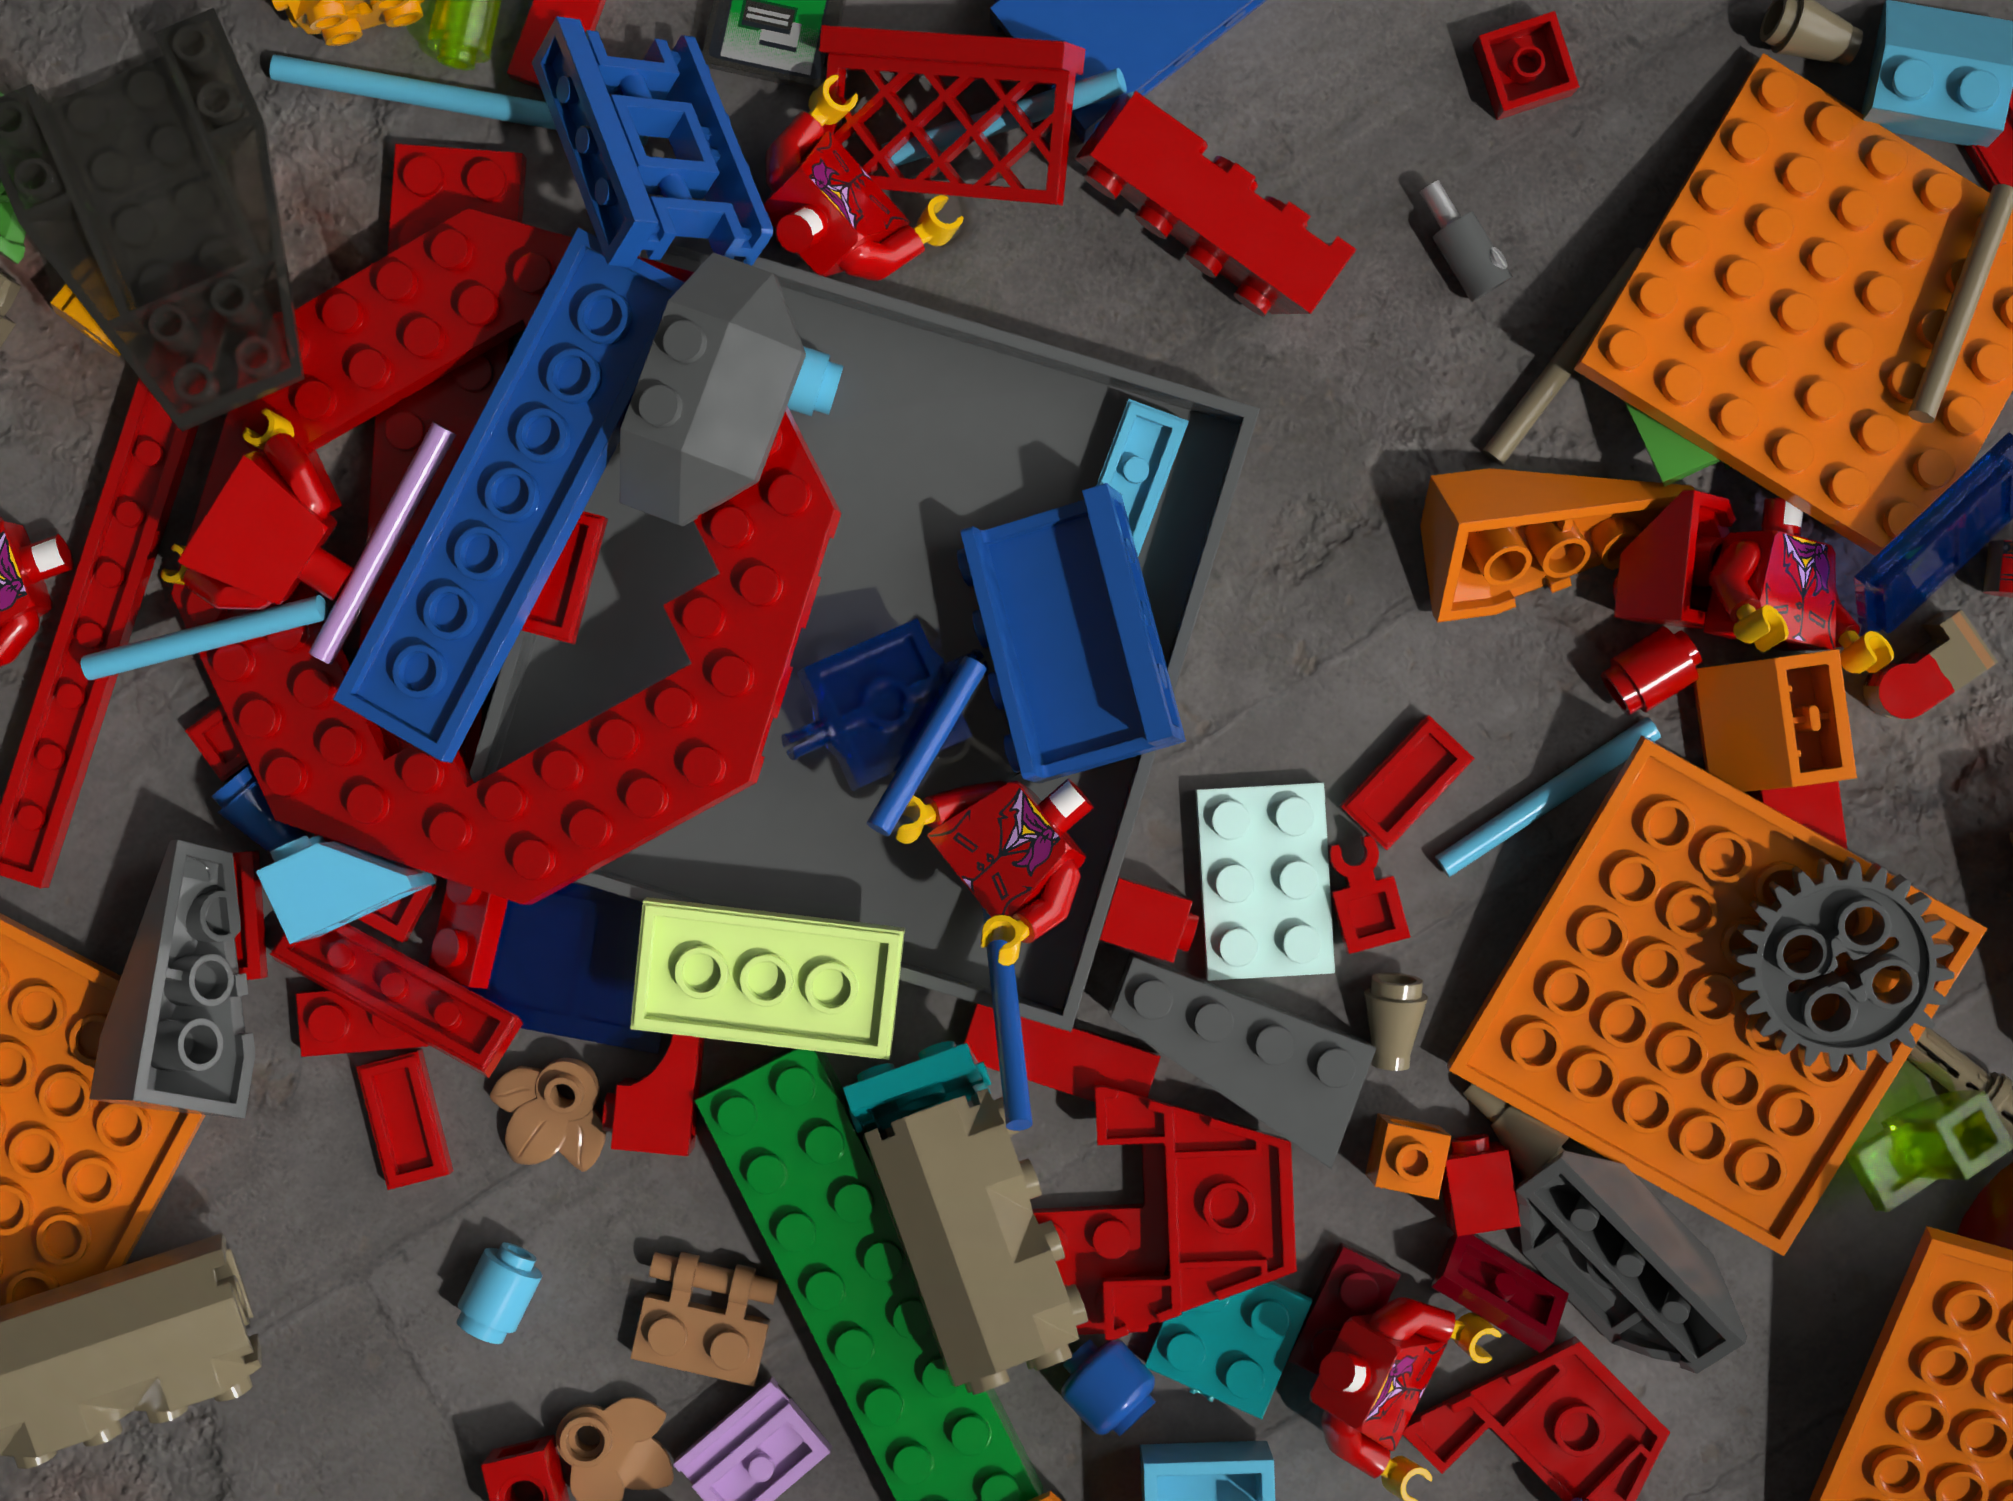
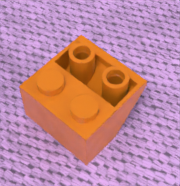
M1839 649L1697 668L1699 679L1693 682L1705 771L1743 792L1789 788L1857 778Z

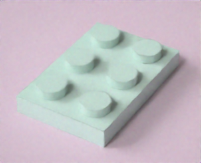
M1324 783L1195 790L1206 979L1211 981L1335 973Z

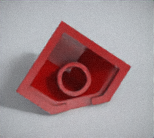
M1683 490L1620 554L1619 573L1615 578L1613 594L1616 601L1614 617L1647 624L1704 629L1712 588L1709 585V574L1720 557L1724 538L1730 533L1728 527H1732L1736 521L1729 499L1696 490Z

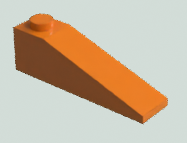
M1494 468L1431 475L1420 528L1433 616L1438 623L1497 615L1515 608V597L1547 585L1550 591L1554 593L1572 586L1570 579L1572 575L1604 564L1610 570L1619 568L1622 551L1683 490L1695 489L1691 485L1670 484L1664 487L1662 483Z

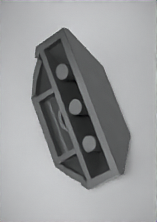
M713 252L668 300L620 429L619 503L684 527L697 519L698 515L721 505L759 482L806 357L792 315L782 295L783 291L774 273Z
M1563 1151L1518 1184L1516 1196L1517 1203H1519L1522 1253L1551 1283L1569 1293L1568 1300L1611 1344L1654 1359L1680 1363V1368L1696 1374L1745 1344L1747 1334L1714 1255L1625 1164Z

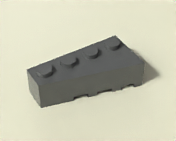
M1130 952L1108 1010L1111 1019L1332 1169L1376 1047L1363 1038Z

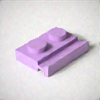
M773 1376L675 1459L674 1467L679 1472L682 1471L693 1484L692 1488L703 1501H774L831 1452L832 1445L792 1398L789 1399L780 1389L779 1383Z

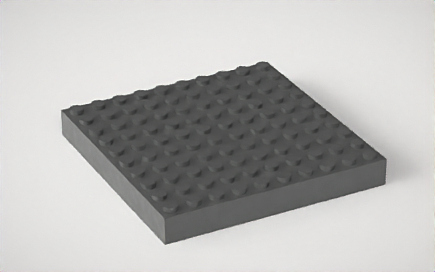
M675 236L661 260L654 261L695 272L713 253V250L708 241L694 237ZM642 250L639 256L648 259L646 251ZM758 257L752 266L774 273L777 276L783 291L782 295L792 315L802 345L830 354V362L844 366L829 415L813 411L811 417L790 410L842 514L834 539H829L818 574L821 577L806 628H801L790 663L793 670L777 719L773 718L761 755L765 759L757 783L575 882L641 902L646 897L904 927L905 934L899 980L993 1008L987 949L980 946L984 925L982 905L928 838L927 835L934 828L929 827L927 824L924 825L917 840L909 844H903L895 837L899 827L914 823L908 816L901 815L890 836L876 832L866 823L964 656H968L982 663L987 670L915 791L914 796L923 801L927 796L957 787L1003 780L1008 783L1017 780L1031 789L1042 801L1069 778L1093 805L1094 808L1066 831L1086 856L1084 863L1079 868L1081 878L1069 915L1063 922L1032 943L1021 942L1019 957L1014 963L1020 1017L1071 1032L1156 751L1040 784L1024 780L1021 771H1013L1004 746V736L1011 733L1005 709L999 710L989 688L988 674L995 671L990 648L982 647L973 624V611L980 609L974 586L969 587L965 583L957 560V551L964 548L960 530L971 526L979 530H988L1084 500L1082 490L1097 485L1128 399L1188 420L1187 428L1138 556L1174 693L1260 408ZM620 442L584 509L585 512L608 518L576 643L570 644L520 631L501 668L471 766L470 776L474 783L691 664L663 605L718 575L719 571L694 521L682 527L619 503Z

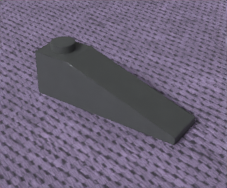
M170 840L100 1035L89 1099L147 1109L245 1119L255 1061V1046L253 1033L245 1032L241 996L248 995L249 993L246 973H239L235 937L241 931L233 853L181 840Z

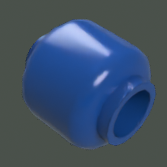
M1089 1339L1072 1355V1358H1069L1063 1364V1367L1071 1375L1063 1383L1061 1389L1062 1397L1084 1423L1098 1435L1108 1434L1113 1430L1119 1437L1122 1436L1156 1403L1150 1395L1155 1386L1153 1374L1120 1340H1109L1098 1348Z

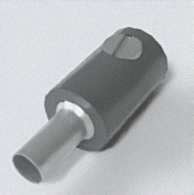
M1439 180L1419 192L1441 227L1440 231L1432 236V239L1471 302L1478 300L1513 277L1507 268L1505 257L1499 249L1494 247L1474 212L1471 211L1460 216Z

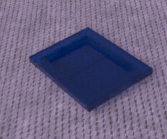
M2010 432L1999 440L1854 576L1858 625L1861 628L1859 635L1862 636L1869 631L1879 633L1881 630H1884L1887 634L1894 631L2013 519V435Z
M574 882L532 905H522L508 900L488 989L464 987L518 1016L523 1022L521 1029L655 1054L660 1052L663 1033L630 1029L643 902Z

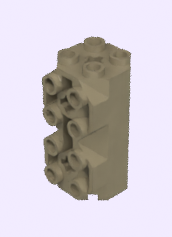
M988 1088L977 1091L970 1097L973 1105L971 1108L968 1105L966 1096L958 1097L891 1122L892 1127L885 1129L888 1136L885 1140H881L878 1129L864 1133L862 1136L950 1384L954 1387L964 1384L967 1393L972 1392L973 1395L1009 1382L1010 1378L1006 1369L1026 1362L1028 1370L1034 1368L1035 1371L1072 1358L1068 1344L1079 1339L1076 1326L1088 1322L1086 1309L1076 1285H1064L1056 1261L1064 1259L1065 1254L1053 1222L1048 1221L1038 1224L1033 1214L1030 1200L1041 1196L1042 1192L1029 1158L1021 1161L1017 1158L1010 1137L1019 1133V1131H1012L1006 1128L1003 1097L993 1100Z
M223 1233L0 1306V1456L14 1457L19 1469L33 1468L52 1459L58 1450L83 1442L85 1446H97L112 1440L123 1431L120 1419L132 1411H146L150 1423H164L181 1416L187 1411L189 1405L213 1397L218 1402L228 1401L249 1391L253 1387L250 1375L262 1367L261 1345L258 1333L251 1336L247 1334L245 1326L250 1324L249 1319L253 1318V1313L235 1256L231 1249L226 1250V1239Z

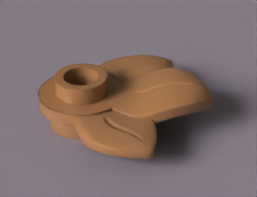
M560 1058L550 1062L544 1069L518 1066L504 1073L496 1082L489 1097L497 1106L513 1113L507 1125L505 1142L507 1151L515 1163L524 1165L537 1164L550 1159L559 1151L574 1167L585 1172L594 1165L600 1156L606 1141L607 1131H603L602 1116L595 1107L600 1095L599 1082L594 1070L587 1063L574 1058ZM557 1084L570 1086L575 1093V1099L570 1100L562 1096L557 1090Z
M624 1397L606 1408L587 1404L570 1410L558 1425L556 1445L561 1457L572 1466L570 1488L577 1501H623L625 1488L631 1490H652L671 1485L674 1480V1473L669 1454L663 1445L653 1438L663 1425L667 1413L653 1402L639 1397ZM583 1426L594 1427L600 1434V1442L595 1445L584 1444L579 1439L578 1429Z

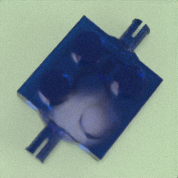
M918 618L808 665L798 671L797 674L813 706L814 722L789 733L782 734L783 747L785 748L807 738V741L786 751L791 760H796L798 757L826 745L827 749L836 756L852 792L895 773L964 656L979 661L984 657L978 649H974L968 654L945 663L931 648ZM985 661V662H983L982 664H983V665L986 667V669H987L984 675H987V673H988V665H987V662ZM962 713L939 752L972 737Z

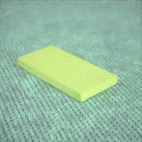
M646 897L642 905L630 1029L889 1060L892 1051L905 928Z

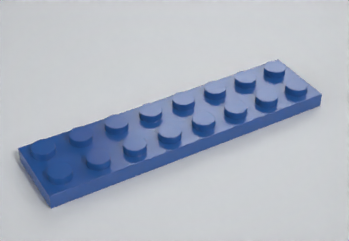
M577 228L333 700L443 762H453L620 442L622 423L668 300L685 282L638 258L632 267L608 266L597 237Z

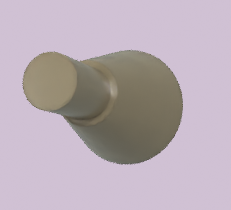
M1471 1084L1463 1093L1492 1122L1491 1128L1500 1143L1509 1150L1510 1159L1523 1180L1565 1151L1561 1146L1568 1140L1569 1137L1474 1084Z

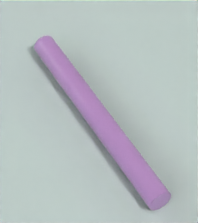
M432 422L309 651L315 658L333 665L456 436L455 433Z

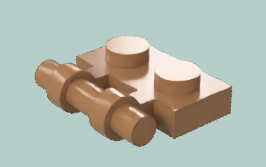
M682 1251L679 1257L655 1252L649 1277L673 1282L670 1297L647 1292L644 1296L630 1359L755 1387L770 1319L746 1314L749 1300L773 1305L779 1280L755 1275L756 1268L739 1264L736 1265L735 1270L701 1263L699 1262V1255ZM694 1287L729 1295L727 1309L691 1302Z

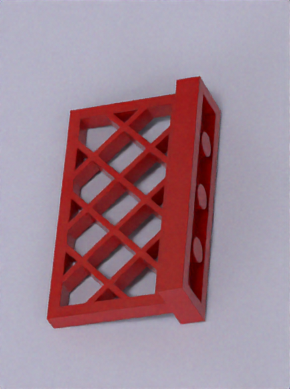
M821 25L819 51L828 54L826 79L832 75L839 76L829 87L831 99L839 105H843L846 102L844 98L846 70L865 71L880 90L857 113L853 109L844 116L847 122L843 126L841 119L836 124H824L822 127L825 133L830 131L841 144L856 131L874 155L862 168L880 189L1063 206L1076 75H1083L1085 48L1065 41ZM880 72L898 74L888 83ZM915 75H925L939 96L915 118L896 93ZM940 77H952L958 79H956L949 87H947ZM975 79L986 80L1000 100L977 122H974L956 97ZM1000 81L1019 83L1008 92ZM1035 84L1056 85L1054 111L1039 126L1035 127L1016 102ZM888 101L907 126L882 148L864 123ZM948 105L967 131L942 153L923 127ZM1009 110L1028 136L1002 158L983 132ZM1051 131V142L1049 145L1044 137ZM915 136L933 159V162L915 179H908L904 177L891 160V157ZM975 140L994 167L975 184H967L955 171L950 162ZM1035 145L1048 161L1046 190L1026 189L1010 169ZM882 166L890 177L873 176V174ZM942 171L950 182L932 181V179ZM1002 176L1010 187L991 185Z

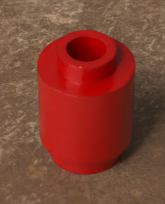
M1662 626L1610 660L1611 667L1601 673V678L1613 700L1629 716L1639 709L1643 712H1648L1697 681L1699 675L1695 666L1702 662V658L1697 647L1684 631L1680 630L1673 634L1667 627Z

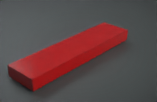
M349 924L343 925L320 937L289 944L285 933H283L270 953L273 959L487 1078L491 1076L523 1025L522 1020L515 1014Z

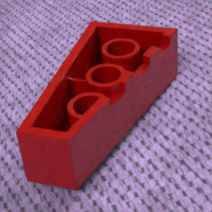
M1137 91L1120 95L1075 157V160L1088 169L1084 175L1086 181L1111 199L1115 200L1120 194L1139 209L1134 217L1142 226L1163 239H1166L1171 234L1188 248L1184 256L1194 267L1212 278H1216L1219 273L1238 287L1234 293L1235 298L1254 313L1263 317L1268 312L1271 314H1311L1357 249L1339 236L1332 243L1323 242L1306 229L1308 227L1307 222L1311 216L1290 201L1285 204L1274 197L1266 196L1263 199L1256 194L1255 191L1258 188V184L1253 174L1236 162L1233 163L1222 156H1216L1213 161H1210L1202 155L1208 147L1204 139Z

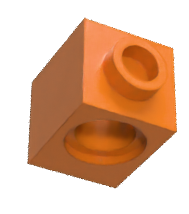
M1378 1113L1365 1175L1375 1187L1439 1200L1452 1136L1439 1125Z

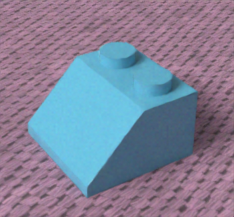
M1886 0L1883 5L1861 114L1864 115L1863 120L1877 123L1892 133L1966 146L1979 145L1989 147L2004 131L2013 89V21Z
M319 835L310 839L308 836H304L272 850L270 853L275 863L256 871L289 944L320 937L436 883L431 873L337 841L325 842L324 838Z

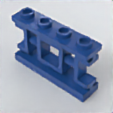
M556 16L532 61V65L607 265L632 267L642 250L646 251L648 259L661 260L675 236L707 238L714 253L752 266L772 237L773 227L696 38L681 35L673 50H670L666 40L655 39L643 60L607 56L598 31L586 30L585 32L580 19ZM639 135L668 138L676 159L646 156ZM648 194H651V195H662L663 197H654V196H651L650 199H649ZM692 198H697V199H703V198H705L706 201L692 200Z

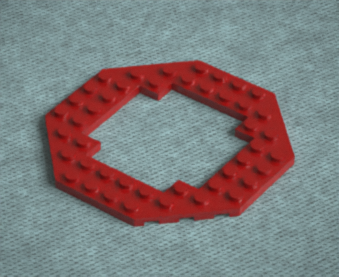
M467 208L254 333L248 346L186 546L243 455L258 451L265 456L263 450L253 446L243 438V431L246 428L259 433L261 436L267 432L269 420L261 412L265 408L291 422L294 428L295 441L312 460L331 499L330 512L341 507L342 503L316 450L526 329L573 237ZM640 256L637 257L683 282H686L694 273ZM787 406L759 482L721 505L698 515V518L694 520L719 574L663 605L691 664L476 783L473 782L459 750L452 763L440 761L414 745H410L392 755L377 724L333 700L350 665L342 648L333 665L325 663L309 653L325 621L215 648L198 654L276 821L522 905H532L757 783L765 759L761 755L773 718L777 719L793 670L790 663L801 628H806L821 577L818 576L829 539H834L842 513ZM301 581L291 597L282 604L316 596L317 594L313 588ZM174 583L171 592L187 629L258 611L217 609L182 584ZM272 603L266 608L278 606L279 604Z

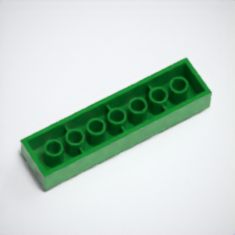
M788 1048L703 1091L695 1102L895 1500L1028 1501L1042 1495L1043 1485L995 1389L973 1395L972 1392L967 1393L964 1384L956 1387L950 1384L862 1138L865 1131L857 1133L849 1112L850 1107L845 1092L825 1052Z

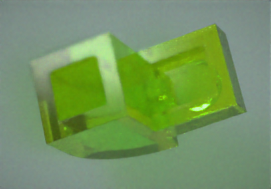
M1962 1090L1925 1099L1893 1114L1881 1122L1883 1130L1849 1151L1846 1159L1875 1211L1889 1212L1937 1179H1969L2013 1149V1141L1985 1091Z

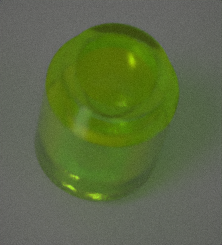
M435 0L426 45L437 53L436 60L447 67L466 71L474 70L476 63L488 62L491 56L502 0Z

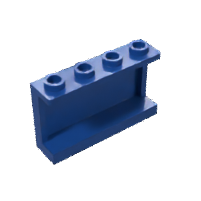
M994 0L996 3L990 7V23L998 33L1004 31L1008 38L1065 41L1085 48L1083 75H1076L1075 81L1119 68L1125 79L1126 93L1137 91L1145 96L1267 0ZM1045 84L1049 90L1056 88V85ZM1119 96L1072 110L1071 128L1083 143L1090 138Z
M1108 483L1082 490L1084 500L988 530H979L974 526L960 530L964 548L957 551L959 568L967 586H974L980 608L973 611L975 632L982 647L990 648L995 668L994 672L988 674L990 692L999 710L1005 709L1011 731L1010 734L1004 736L1006 755L1014 772L1021 771L1024 780L1038 784L1186 742L1122 494Z

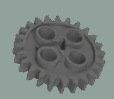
M1852 857L1846 858L1840 874H1836L1831 863L1826 859H1819L1817 878L1810 879L1797 866L1792 868L1795 887L1788 891L1772 880L1769 883V887L1776 901L1771 906L1754 900L1750 903L1752 909L1762 918L1758 926L1739 924L1737 928L1742 935L1752 942L1751 947L1732 950V957L1737 962L1749 966V970L1732 977L1733 983L1738 989L1754 991L1740 1003L1742 1009L1748 1015L1764 1012L1754 1026L1758 1032L1765 1037L1779 1030L1774 1043L1775 1047L1785 1055L1799 1044L1798 1058L1804 1065L1809 1067L1817 1059L1820 1052H1823L1825 1064L1831 1071L1835 1072L1841 1066L1844 1055H1849L1860 1071L1866 1070L1867 1051L1875 1050L1887 1063L1893 1061L1890 1042L1896 1038L1904 1045L1914 1048L1916 1043L1909 1028L1914 1023L1933 1029L1935 1026L1933 1020L1924 1012L1927 1003L1947 1005L1948 999L1934 988L1935 982L1954 978V972L1936 962L1937 958L1953 952V945L1944 939L1931 937L1946 925L1945 920L1937 914L1921 916L1928 909L1932 900L1922 892L1912 894L1906 898L1912 882L1899 874L1886 884L1887 869L1876 862L1870 866L1864 877H1862L1860 864ZM1871 907L1873 919L1869 928L1859 935H1846L1845 921L1848 915L1856 908ZM1799 935L1811 936L1812 949L1804 960L1796 963L1784 961V947L1789 940ZM1889 937L1896 938V944L1886 950L1877 949ZM1845 952L1851 957L1846 961L1849 972L1838 976L1834 972L1838 967L1835 957ZM1887 966H1899L1900 977L1896 986L1889 992H1873V978L1877 972ZM1797 979L1806 980L1799 986L1798 990L1793 992L1788 990V985ZM1825 994H1838L1840 1002L1836 1013L1829 1019L1813 1020L1811 1009L1816 999Z

